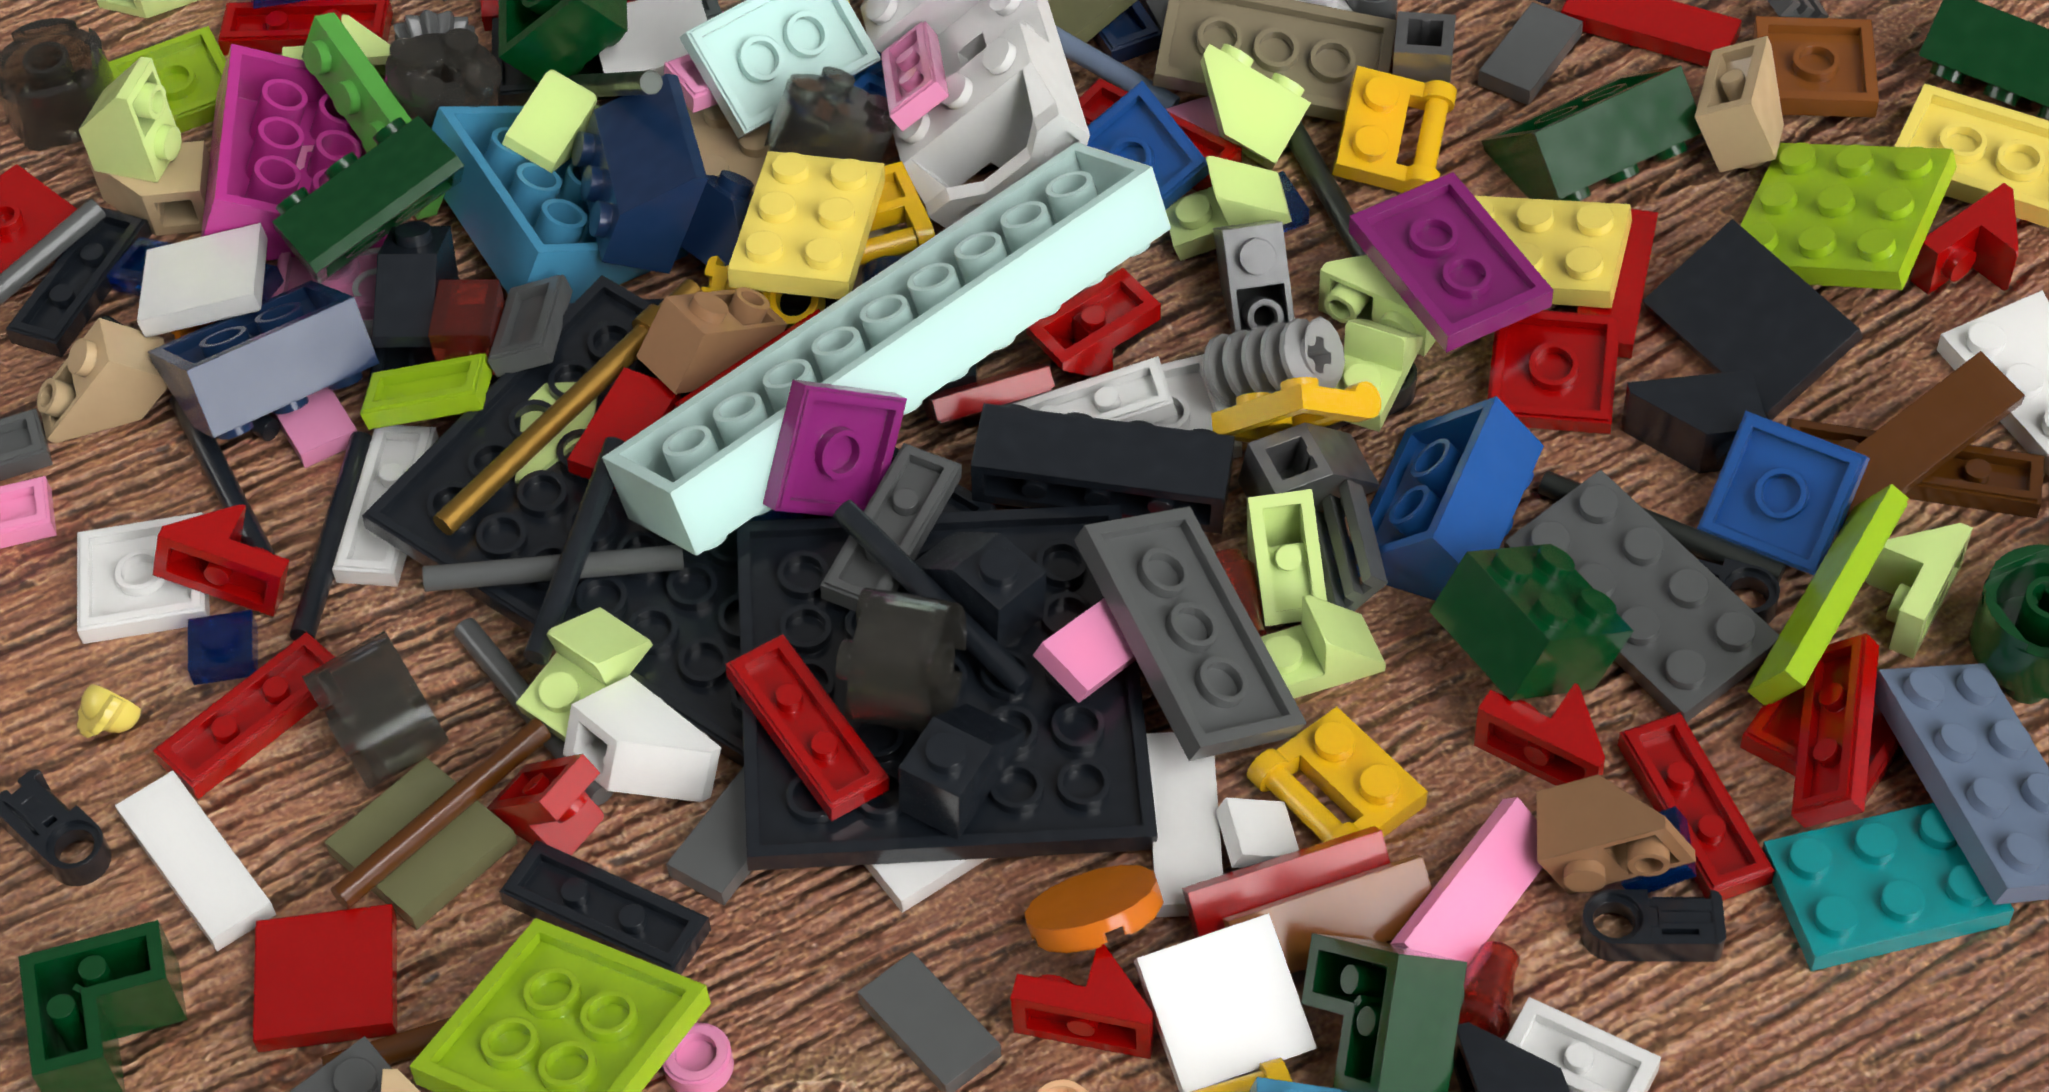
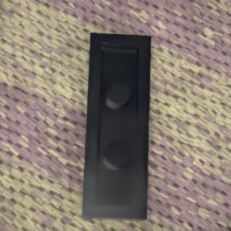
M101 207L106 217L61 254L5 329L11 343L62 358L152 235L148 220Z
M538 840L534 842L499 891L504 905L680 975L711 931L709 917Z

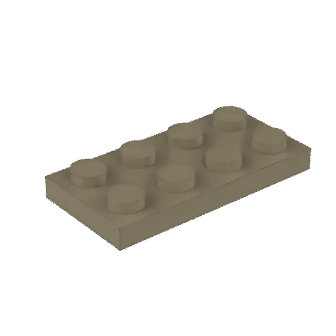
M1168 0L1152 86L1209 96L1200 62L1209 44L1221 49L1225 43L1250 56L1254 60L1251 68L1269 79L1272 78L1274 73H1278L1299 84L1305 90L1301 97L1311 102L1304 115L1343 122L1351 82L1357 65L1389 73L1397 20L1296 0Z

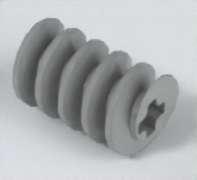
M1319 316L1311 320V322L1307 319L1297 318L1292 319L1288 323H1273L1269 327H1254L1250 331L1238 330L1232 334L1216 335L1209 340L1206 346L1203 365L1206 380L1212 393L1222 404L1232 407L1236 405V397L1254 392L1274 393L1281 390L1280 383L1291 378L1313 377L1318 379L1319 386L1335 388L1342 377L1345 358L1344 348L1338 332L1328 320Z

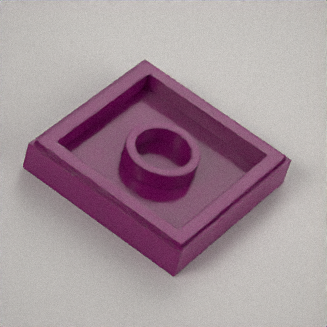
M793 379L763 505L775 511L833 516L835 511L844 502L852 500L864 512L891 465L907 398L893 392Z

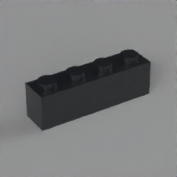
M984 403L971 461L972 501L1023 508L1120 505L1122 518L1190 506L1204 532L1222 534L1232 475L1235 436L1217 434L1208 429L1184 430L1155 426L1140 420L1123 422L1093 418L1080 412L1062 414L1032 410L1018 404L1001 406Z

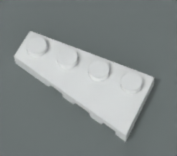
M2043 290L1942 333L1937 351L1954 370L1982 351L2025 395L2022 405L2000 422L2028 453L2045 456L2044 472L2049 476V301Z

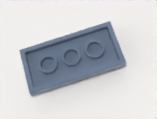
M1986 664L1879 669L1877 671L1874 701L1993 905L2049 900V767Z

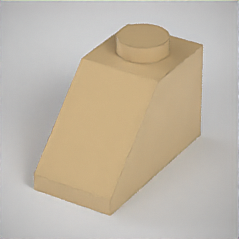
M1768 36L1712 50L1695 119L1719 172L1737 168L1752 169L1763 165L1767 161L1776 159L1784 123L1772 45Z

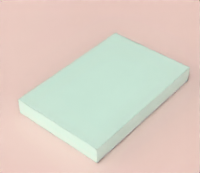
M746 0L692 28L680 37L682 44L738 139L881 60L880 55L848 0Z

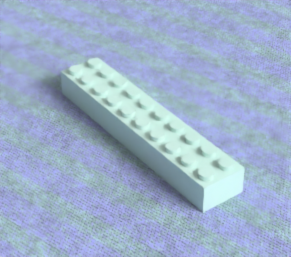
M1075 142L603 456L602 459L628 518L696 556L703 551L713 549L722 544L729 533L754 516L762 515L771 510V508L763 505V499L793 379L893 392L907 398L903 415L916 410L926 397L945 384L965 376L971 366L993 351L1010 345L1015 340L1016 335L1038 320L1055 314L1061 308V304L1084 288L1100 283L1106 277V273L1129 257L1146 251L1150 247L1151 242L1171 229L1152 166Z

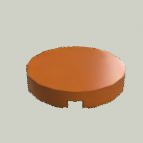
M1117 865L1094 869L1070 877L1048 888L1032 900L1024 913L1032 940L1035 938L1038 947L1048 952L1073 953L1102 947L1101 944L1108 943L1105 933L1121 926L1125 935L1129 933L1131 935L1139 931L1156 917L1164 901L1153 870L1140 865Z

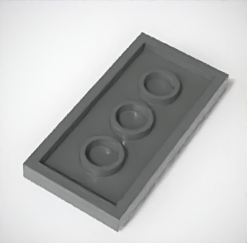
M1601 469L1504 541V548L1552 544L1565 551L1573 559L1575 569L1594 589L1604 593L1614 602L1617 614L1634 630L1614 661L1670 715L1681 712L1686 722H1689L1761 666L1779 637L1776 631Z
M1190 506L1084 525L1074 541L1189 761L1292 738L1300 732L1307 722Z

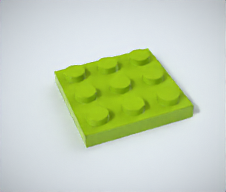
M1780 143L1776 159L1771 161L1740 226L1809 285L1903 290L1957 168L1953 149Z
M535 918L409 1067L415 1084L433 1092H642L711 1002L705 984Z

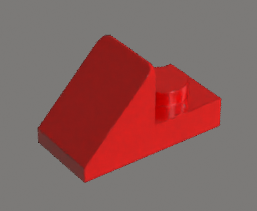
M2005 183L2001 184L1928 234L1914 263L1910 281L1929 295L1949 280L1952 282L1960 280L1972 267L2001 290H2008L2019 251L2013 189Z
M1121 268L1104 278L1100 283L1089 287L1061 304V308L1055 314L1040 319L1026 328V334L1063 371L1095 377L1113 371V348L1161 320V303L1124 268Z
M239 504L162 526L157 536L152 575L274 617L283 599L290 560L272 554L266 549L240 543L246 505Z
M1577 683L1572 685L1551 718L1539 713L1535 707L1523 700L1510 701L1506 696L1493 690L1488 692L1478 707L1474 746L1555 786L1598 774L1603 775L1605 755L1581 689Z
M584 754L526 764L489 804L487 809L514 830L517 836L532 845L538 840L572 856L603 821L604 814L602 810L585 792L600 772Z
M1101 944L1102 947L1096 948L1086 987L1075 985L1068 979L1057 975L1046 974L1039 977L1022 974L1016 975L1010 997L1014 1033L1151 1059L1154 1048L1153 1012L1104 944Z

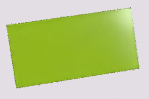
M486 353L374 372L371 375L360 415L368 430L457 415L467 411L483 410L486 392L488 391L493 373L488 363V357Z

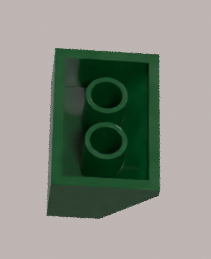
M1943 0L1918 54L1933 62L1929 73L1961 86L1966 75L1987 83L1983 92L1984 95L2016 107L2020 97L2041 104L2042 106L2037 116L2049 120V29L1975 0Z
M1680 65L1623 75L1490 136L1481 142L1485 152L1529 199L1581 201L1591 195L1588 186L1602 179L1608 185L1630 178L1640 172L1637 163L1651 156L1654 162H1659L1679 155L1688 149L1685 140L1702 132L1695 119L1697 107Z
M419 115L407 124L402 117L390 122L373 136V140L377 143L376 147L359 159L354 152H350L324 172L329 179L325 184L311 194L305 187H302L276 206L280 216L272 221L274 229L315 282L321 284L387 236L391 227H397L405 223L461 182L464 164Z

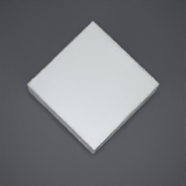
M1226 797L1216 809V815L1232 868H1245L1299 850L1288 811L1283 801Z

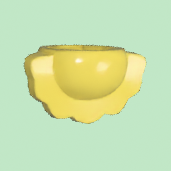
M91 684L84 691L81 698L77 728L86 738L96 736L102 731L122 733L133 728L138 722L141 708L103 687Z

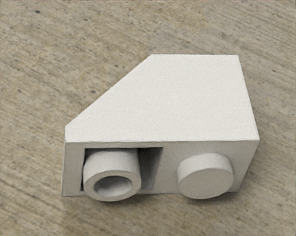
M629 675L571 704L563 755L567 757L584 754L600 772L595 781L607 791L703 802L712 795L721 747L667 705L660 697L653 694Z

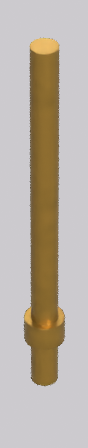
M685 279L668 296L693 294L702 290L693 280ZM662 302L658 306L650 304L632 321L633 329L433 516L434 523L442 532L452 535L616 380L624 367L628 368L638 359L636 357Z

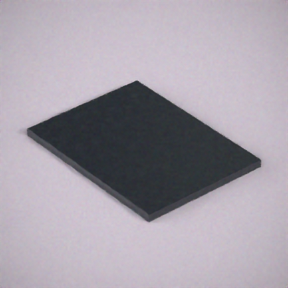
M601 275L565 311L553 362L502 375L486 392L483 410L467 411L362 515L365 528L424 566L560 555L589 482V479L569 472L567 458L571 452L564 456V448L573 439L581 437L585 429L573 430L560 439L557 445L558 462L547 470H538L527 474L519 483H515L514 475L452 535L442 532L434 523L433 516L523 433L520 431L522 415L531 411L545 412L551 406V404L542 400H528L545 383H548L551 396L558 400L564 393L557 389L555 383L577 382L633 329L632 321L651 303ZM639 359L628 367V369L660 380ZM616 380L597 397L596 412ZM691 392L681 393V399ZM896 447L894 450L892 462L895 459L897 453L899 452V449ZM958 484L942 512L997 510V507L991 503L972 501V492ZM613 489L590 552L676 545L630 520L616 489ZM771 509L762 515L754 516L748 521L827 518L833 516L775 511ZM737 529L729 533L722 544L713 549L703 551L697 556L683 549L684 570L579 579L564 622L601 607L648 638L653 646L630 675L721 747V754L743 767L742 697L726 674V663L741 656ZM551 581L465 588L462 590L531 633Z

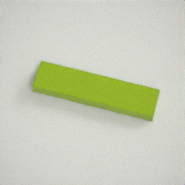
M1893 484L1854 506L1747 691L1764 706L1771 705L1799 690L1809 680L1908 505L1907 501L1909 498Z

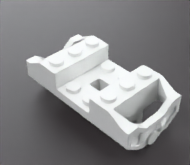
M864 0L860 9L867 35L875 49L880 53L921 21H926L938 35L949 97L903 132L895 122L891 124L900 161L903 162L915 189L923 200L928 217L941 226L948 228L1075 142L1088 145L1089 130L1048 0ZM990 162L999 167L997 171L984 181L962 185Z

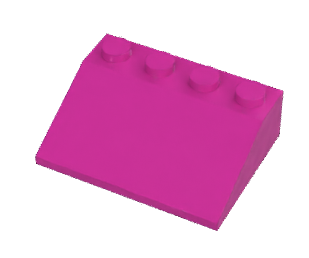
M231 44L216 96L201 237L261 223L268 238L266 261L278 259L281 253L290 252L291 257H296L274 229L272 221L280 216L276 206L302 187H305L311 194L325 184L329 179L324 172L350 152H354L358 159L366 154L362 141L345 117L337 112L332 99L318 79L308 71L303 60ZM383 80L399 101L400 84ZM314 145L313 151L307 152L305 167L299 170L296 164L302 146ZM387 236L370 248L382 247Z

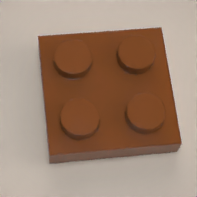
M1756 16L1753 39L1768 36L1772 45L1782 115L1876 118L1879 93L1872 20Z

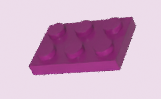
M1454 172L1366 208L1349 217V234L1446 353L1552 306L1554 291Z

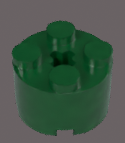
M2042 544L2014 549L1995 562L1985 581L1969 632V643L1977 663H1985L1998 684L2005 687L2007 694L2013 700L2025 704H2034L2042 699H2049V545Z

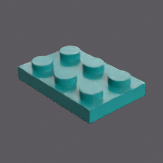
M1934 802L1764 841L1762 850L1775 870L1772 884L1811 971L2009 925L2014 913L2011 903L1993 905Z

